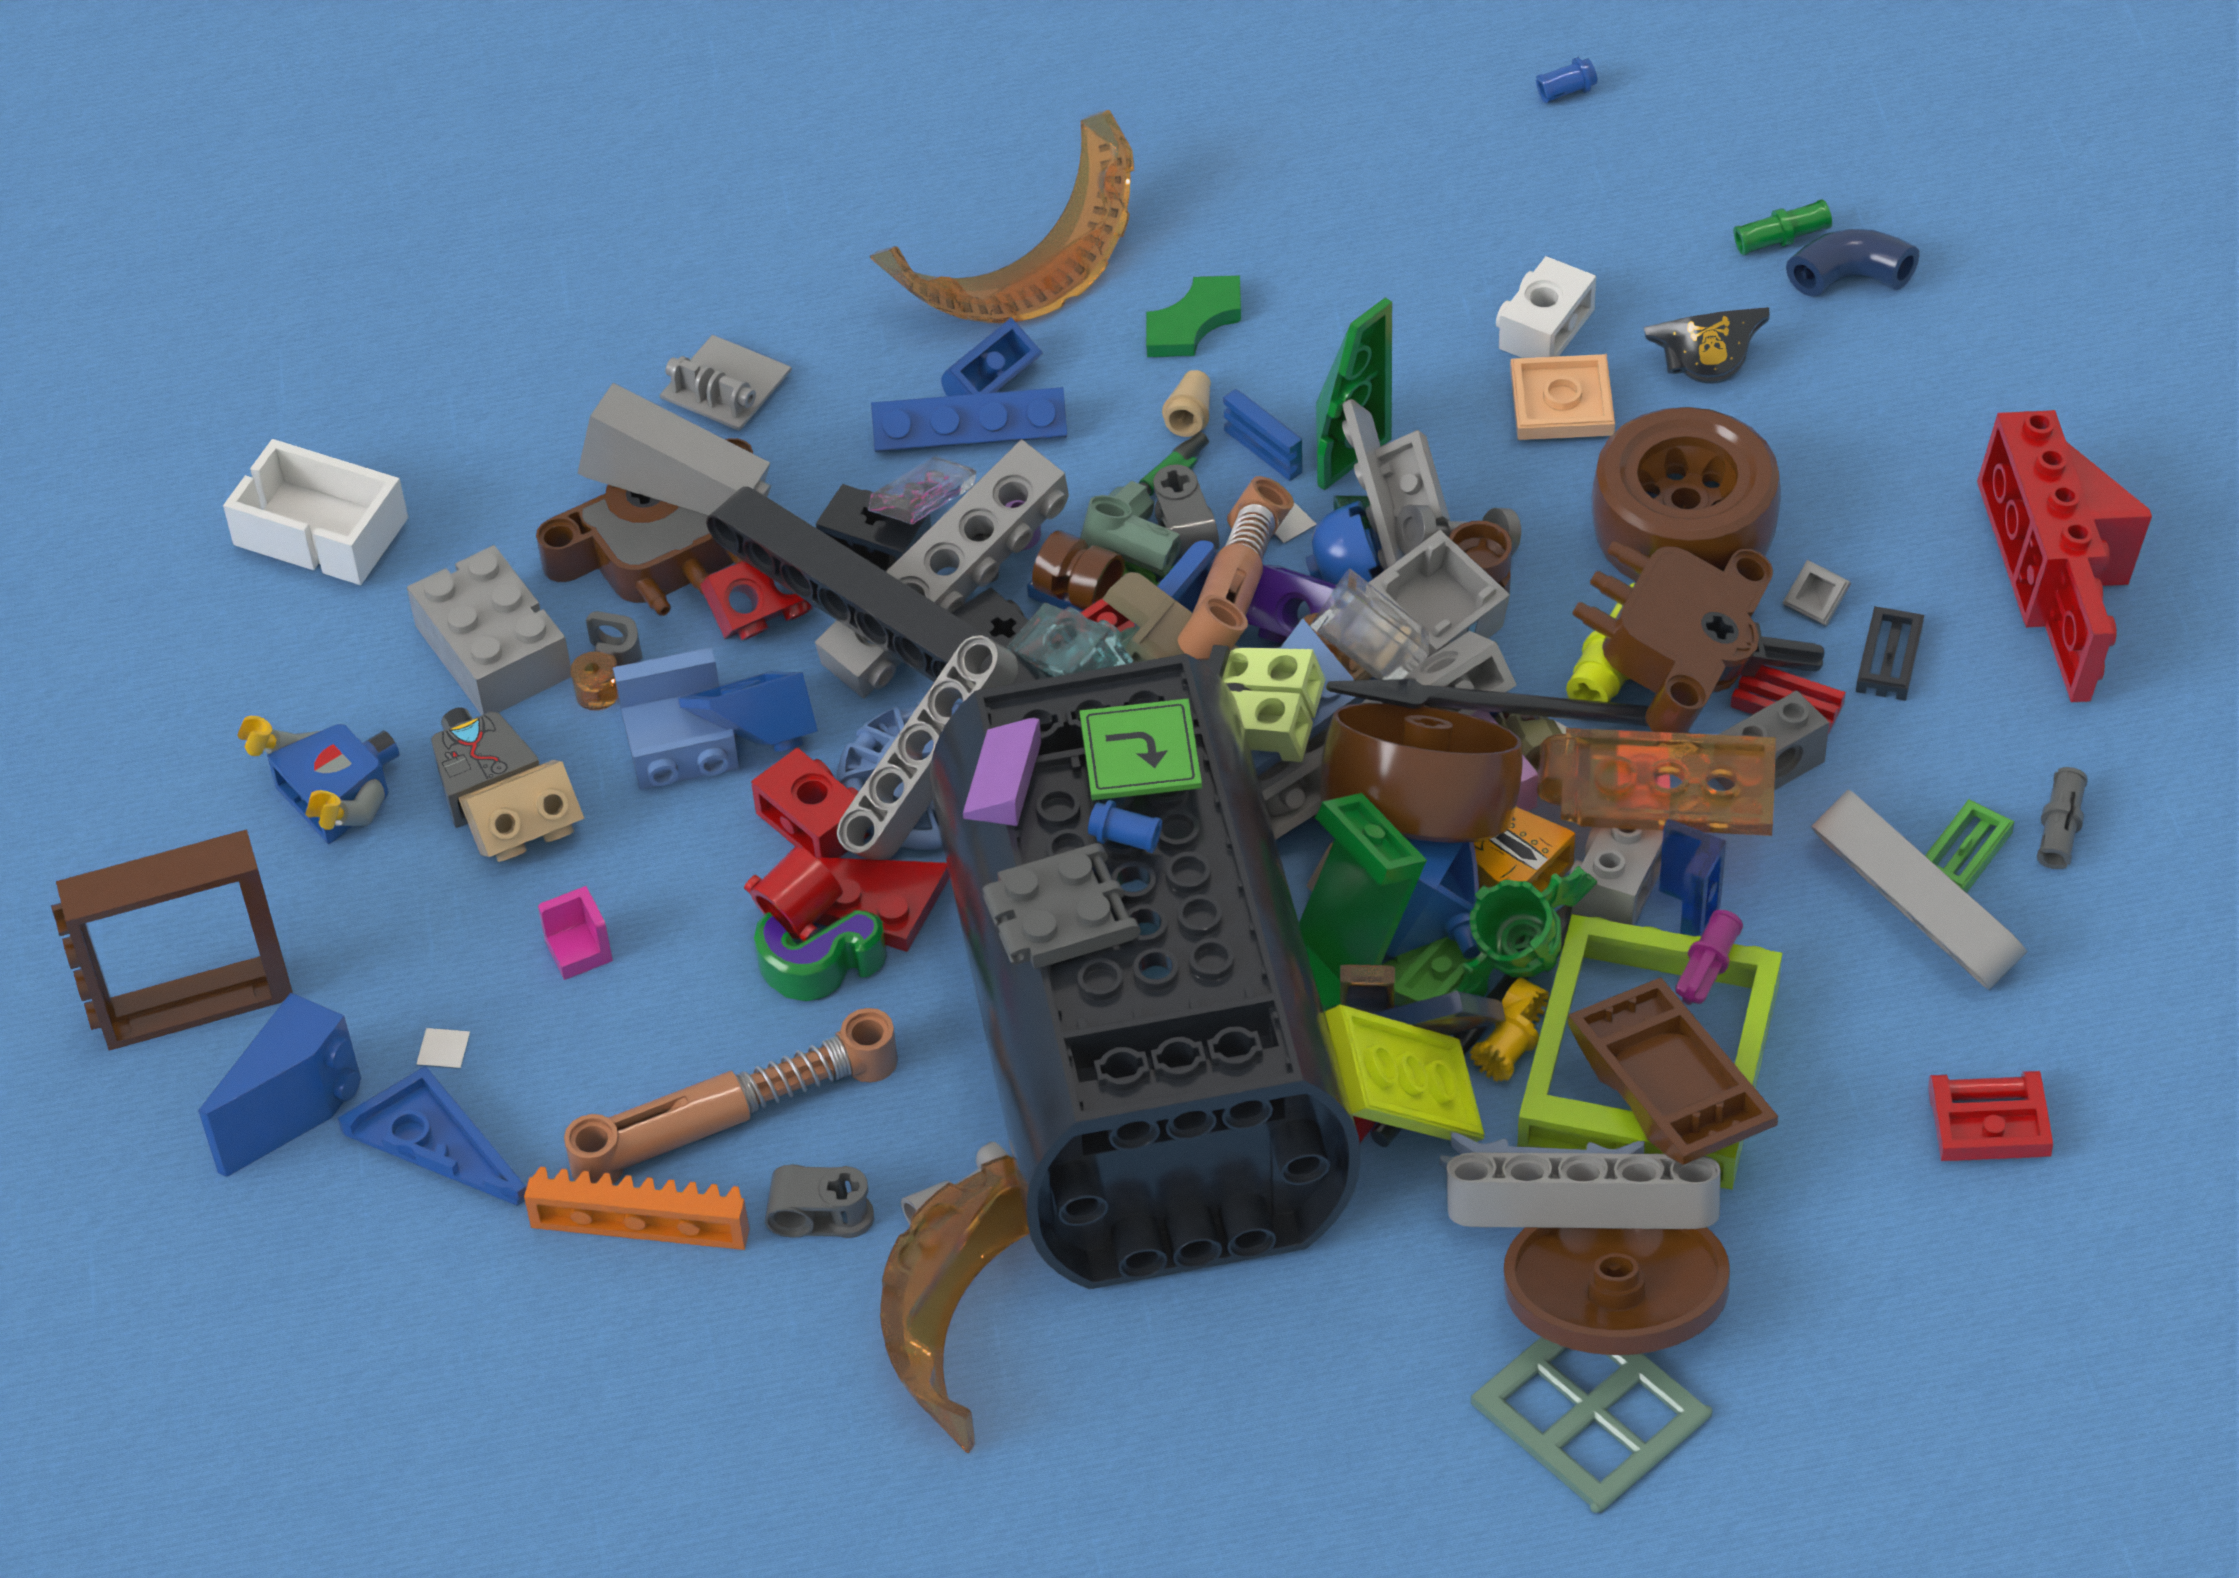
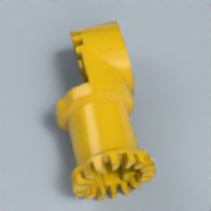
M1522 977L1517 979L1508 989L1502 1000L1506 1021L1495 1023L1496 1028L1484 1042L1475 1043L1470 1051V1054H1472L1470 1058L1475 1061L1474 1064L1476 1066L1481 1065L1479 1071L1481 1073L1484 1070L1487 1071L1486 1077L1490 1079L1492 1076L1496 1082L1498 1080L1501 1082L1503 1079L1508 1081L1514 1073V1064L1525 1051H1532L1537 1046L1539 1034L1535 1029L1536 1025L1532 1022L1536 1021L1539 1023L1541 1020L1537 1015L1538 1013L1543 1015L1545 1012L1541 1007H1547L1548 1002L1544 1001V999L1549 1000L1548 991Z

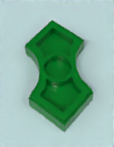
M1240 275L1193 277L1190 290L1180 301L1164 309L1147 311V357L1195 356L1198 343L1207 333L1223 325L1239 323L1241 321Z

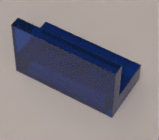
M1667 819L1663 826L1659 892L1682 900L1680 934L1694 937L1702 936L1709 924L1712 913L1721 907L1726 840Z

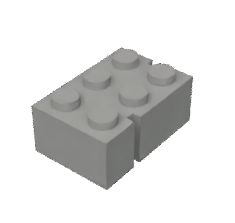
M495 545L455 563L456 572L452 574L445 568L407 586L416 628L481 715L489 712L499 713L573 676L565 636L544 609L540 610L539 602Z

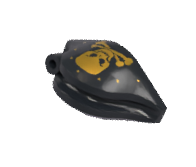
M1769 307L1722 311L1672 320L1644 327V335L1648 341L1664 348L1669 374L1683 372L1697 382L1718 383L1731 378L1741 369L1746 360L1752 337L1770 319Z

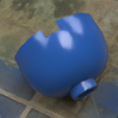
M1356 501L1327 514L1316 525L1312 535L1313 555L1307 556L1305 559L1312 577L1365 594L1367 583L1384 570L1378 557V551L1382 549V545L1373 528L1364 529L1361 517L1367 514L1361 501Z

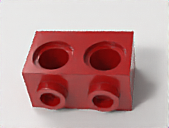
M745 561L707 576L700 585L724 639L739 634L743 641L769 629L766 621L780 615H784L785 620L790 621L813 610L811 603L797 594L789 595L780 592L772 578ZM741 592L746 594L751 600L752 611L747 614L735 611L729 602L730 593Z

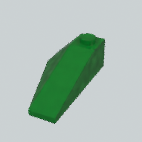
M1386 297L1350 323L1316 401L1317 485L1324 491L1354 468V464L1358 463L1355 449L1346 439L1342 428V422L1346 420L1342 406L1344 402L1353 399L1371 413L1380 446L1385 445L1392 439V301Z

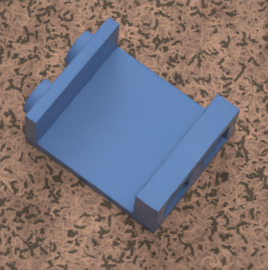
M712 647L613 667L619 704L640 790L655 786H666L674 782L708 775H718L722 772L739 769L733 729L726 730L680 708L678 700L680 697L719 686Z

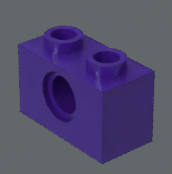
M1263 564V573L1246 618L1248 624L1259 627V637L1284 643L1299 624L1298 608L1305 601L1310 610L1307 624L1331 652H1341L1355 639L1365 594L1279 565Z

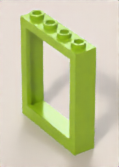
M1572 914L1518 1116L1517 1147L1586 1150L1588 1143L1592 1142L1607 1149H1619L1637 1141H1644V1154H1664L1647 1140L1633 1111L1551 1096L1548 1093L1583 959L1590 958L1682 975L1689 961L1688 950L1694 942L1700 940L1701 936L1694 937L1662 931L1650 926L1640 927L1608 921L1601 917H1585ZM1734 944L1728 955L1730 960L1729 967L1724 973L1717 976L1715 982L1752 989L1735 1065L1756 1089L1779 988L1783 953L1766 950L1759 946ZM1744 1140L1706 1155L1713 1158L1720 1166V1188L1733 1190Z

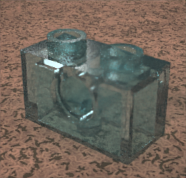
M1045 602L1006 647L1052 677L1130 664L1134 661L1121 644L1124 640L1123 635L1111 623L1105 620H1100L1097 623L1087 619L1072 607H1067L1066 610H1063Z

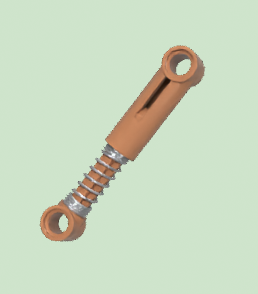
M1255 476L1227 515V522L1232 531L1226 546L1217 553L1193 614L1178 636V644L1185 654H1189L1196 659H1209L1213 645L1228 646L1231 651L1247 628L1248 620L1246 614L1263 573L1262 559L1268 543L1294 506L1291 494L1278 482L1267 477Z
M859 1009L845 1018L842 1022L841 1030L835 1033L834 1038L831 1037L830 1040L822 1041L821 1048L810 1045L808 1053L804 1054L797 1050L795 1057L792 1059L784 1055L780 1064L769 1061L767 1069L756 1066L754 1074L751 1075L745 1071L735 1075L730 1070L608 1118L598 1114L581 1116L571 1122L566 1128L564 1135L572 1177L576 1181L583 1171H589L591 1183L596 1184L604 1173H610L612 1184H614L621 1177L625 1168L750 1120V1112L758 1111L759 1104L765 1108V1102L772 1099L779 1103V1097L787 1093L792 1098V1091L800 1088L806 1093V1086L815 1083L817 1087H820V1081L826 1078L833 1082L834 1078L839 1080V1078L851 1075L861 1082L872 1083L881 1081L892 1074L898 1062L892 1019L879 1009Z

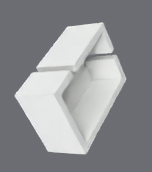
M275 439L269 442L250 468L252 477L245 475L223 505L233 545L311 570H315L318 564H320L323 574L358 585H362L408 519L400 478Z

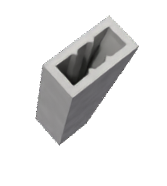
M612 383L590 415L578 468V474L585 478L706 515L714 512L743 486L753 488L766 497L771 489V485L765 482L770 462L615 383Z

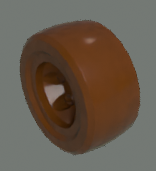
M1693 407L1665 408L1646 413L1622 425L1608 438L1599 454L1591 495L1592 516L1597 542L1606 559L1620 573L1635 582L1640 575L1619 564L1617 559L1607 554L1612 541L1629 545L1648 557H1651L1657 549L1666 546L1678 547L1723 571L1737 550L1752 549L1766 556L1776 533L1781 502V485L1777 460L1766 440L1752 427L1733 416L1710 409ZM1670 474H1680L1684 478L1672 480L1667 476ZM1714 481L1719 483L1720 486L1709 488L1704 483ZM1646 492L1655 493L1658 497L1651 498Z
M1387 703L1347 705L1338 708L1333 713L1326 734L1321 758L1320 799L1323 802L1362 793L1405 838L1448 843L1489 840L1506 832L1511 825L1521 785L1523 766L1522 742L1519 736L1498 724L1454 711L1425 706L1419 709H1412Z

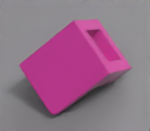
M587 886L538 905L545 943L564 980L613 961L605 921Z

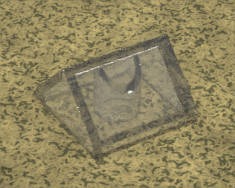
M1350 568L1343 575L1310 625L1311 628L1378 680L1403 679L1429 655V630Z

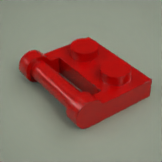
M2040 1070L2022 1071L2021 1077L1949 1080L1947 1074L1929 1076L1930 1105L1933 1107L1941 1161L2051 1157L2053 1138ZM2013 1098H2022V1099H2023V1100H2014V1101H1991V1102L1952 1103V1101H1966V1100H1990V1099H2013Z

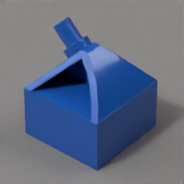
M1406 838L1427 859V862L1386 954L1396 957L1448 936L1450 940L1457 942L1465 959L1479 956L1480 951L1477 948V942L1472 936L1469 921L1470 912L1477 899L1474 894L1479 890L1474 842L1448 843Z

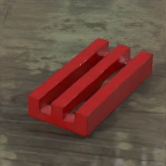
M1762 665L1755 677L1742 675L1739 680L1738 689L1735 688L1731 695L1730 707L1755 714L1775 703V701L1751 694L1750 692L1778 701L1797 690L1829 721V734L1844 705L1846 692Z

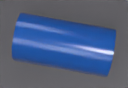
M1011 317L943 373L941 377L942 387L947 396L998 392L1036 361L1043 352Z

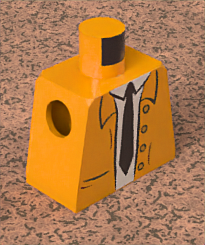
M1516 807L1511 825L1506 832L1489 840L1474 842L1479 889L1483 885L1492 887L1500 881L1513 880L1527 881L1533 884L1540 892H1543L1550 884L1553 874L1557 873L1560 877H1563L1574 864L1575 833L1563 826Z

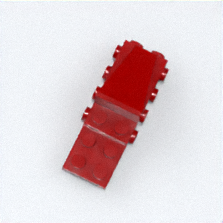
M2055 410L1997 413L1977 484L2025 627L2046 628L2071 703L2091 702L2097 681L2102 680L2104 676V661L2109 646H2114L2117 636L2115 620L2113 616L2107 615L2103 603L2102 586L2129 585L2152 515L2148 507L2066 441Z

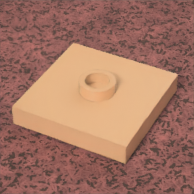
M1607 354L1511 359L1510 373L1517 440L1611 436L1615 433Z

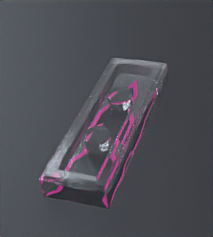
M934 456L872 493L868 510L913 525L971 489L975 484L977 471L974 468Z

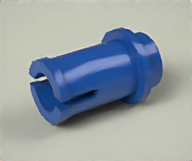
M1579 57L1574 58L1571 65L1536 76L1537 89L1545 103L1578 90L1584 93L1589 92L1591 86L1597 84V74L1589 58L1581 60Z
M1108 800L1106 804L1098 802L1095 804L1088 824V834L1096 836L1098 843L1104 844L1107 840L1147 850L1146 852L1153 853L1156 849L1162 829L1161 818H1152L1116 808V802Z

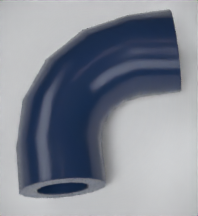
M1845 229L1824 234L1805 245L1787 261L1786 271L1794 287L1804 295L1811 297L1819 296L1832 283L1850 276H1865L1894 290H1899L1913 276L1920 255L1919 249L1916 246L1898 237L1876 230Z

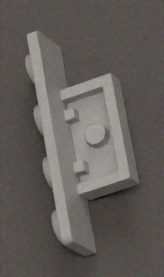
M1350 399L1342 404L1346 420L1342 422V428L1346 439L1356 452L1358 463L1354 464V471L1360 485L1366 490L1370 506L1366 507V514L1370 525L1379 535L1382 549L1378 551V557L1385 571L1406 555L1400 550L1395 536L1396 520L1404 506L1409 504L1428 506L1435 516L1436 525H1440L1442 521H1450V517L1426 435L1416 430L1386 445L1380 446L1371 413L1353 399Z

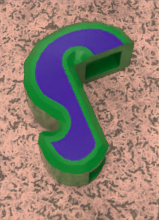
M854 910L798 945L770 912H767L756 924L754 942L761 975L769 986L786 998L811 1001L827 997L840 987L848 969L856 968L860 977H869L884 965L887 957L883 924L879 916L872 912Z

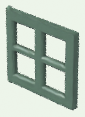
M1540 1337L1471 1395V1404L1589 1504L1591 1511L1594 1513L1603 1512L1712 1417L1713 1411L1710 1406L1702 1404L1643 1354L1607 1355L1620 1367L1587 1394L1550 1363L1567 1347ZM1537 1373L1575 1404L1573 1408L1543 1433L1505 1401ZM1638 1383L1643 1385L1677 1414L1647 1442H1644L1607 1411ZM1594 1421L1633 1453L1601 1482L1562 1450L1563 1447Z

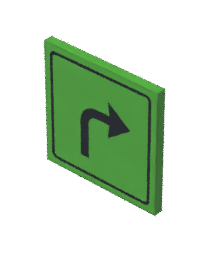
M1189 699L1080 710L1092 800L1202 788Z

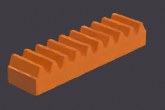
M540 1166L533 1177H529L524 1195L531 1228L740 1250H745L750 1230L745 1201L741 1198L739 1186H733L724 1197L720 1196L717 1184H711L704 1194H698L696 1182H690L683 1192H677L675 1181L669 1179L661 1190H655L653 1178L647 1177L640 1188H635L632 1177L626 1175L619 1185L615 1186L612 1185L610 1173H604L595 1184L590 1181L589 1171H583L576 1181L569 1180L567 1169H561L554 1179H548L546 1167Z

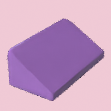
M1029 718L987 730L964 807L963 819L1013 826L1018 825L1041 745L1039 719Z

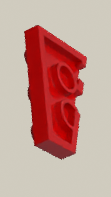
M816 857L837 879L843 894L815 923L829 926L854 910L872 912L879 916L882 921L885 945L908 952L950 878L948 865L944 862Z

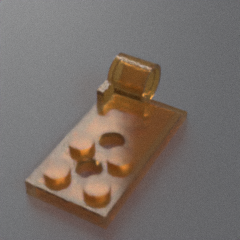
M1566 728V734L1549 736L1540 744L1537 793L1542 800L1561 806L1560 820L1571 821L1581 827L1772 836L1776 737ZM1662 775H1674L1682 783L1675 788H1663L1657 785L1655 780ZM1725 777L1733 781L1735 786L1726 791H1718L1712 789L1707 783L1713 778Z

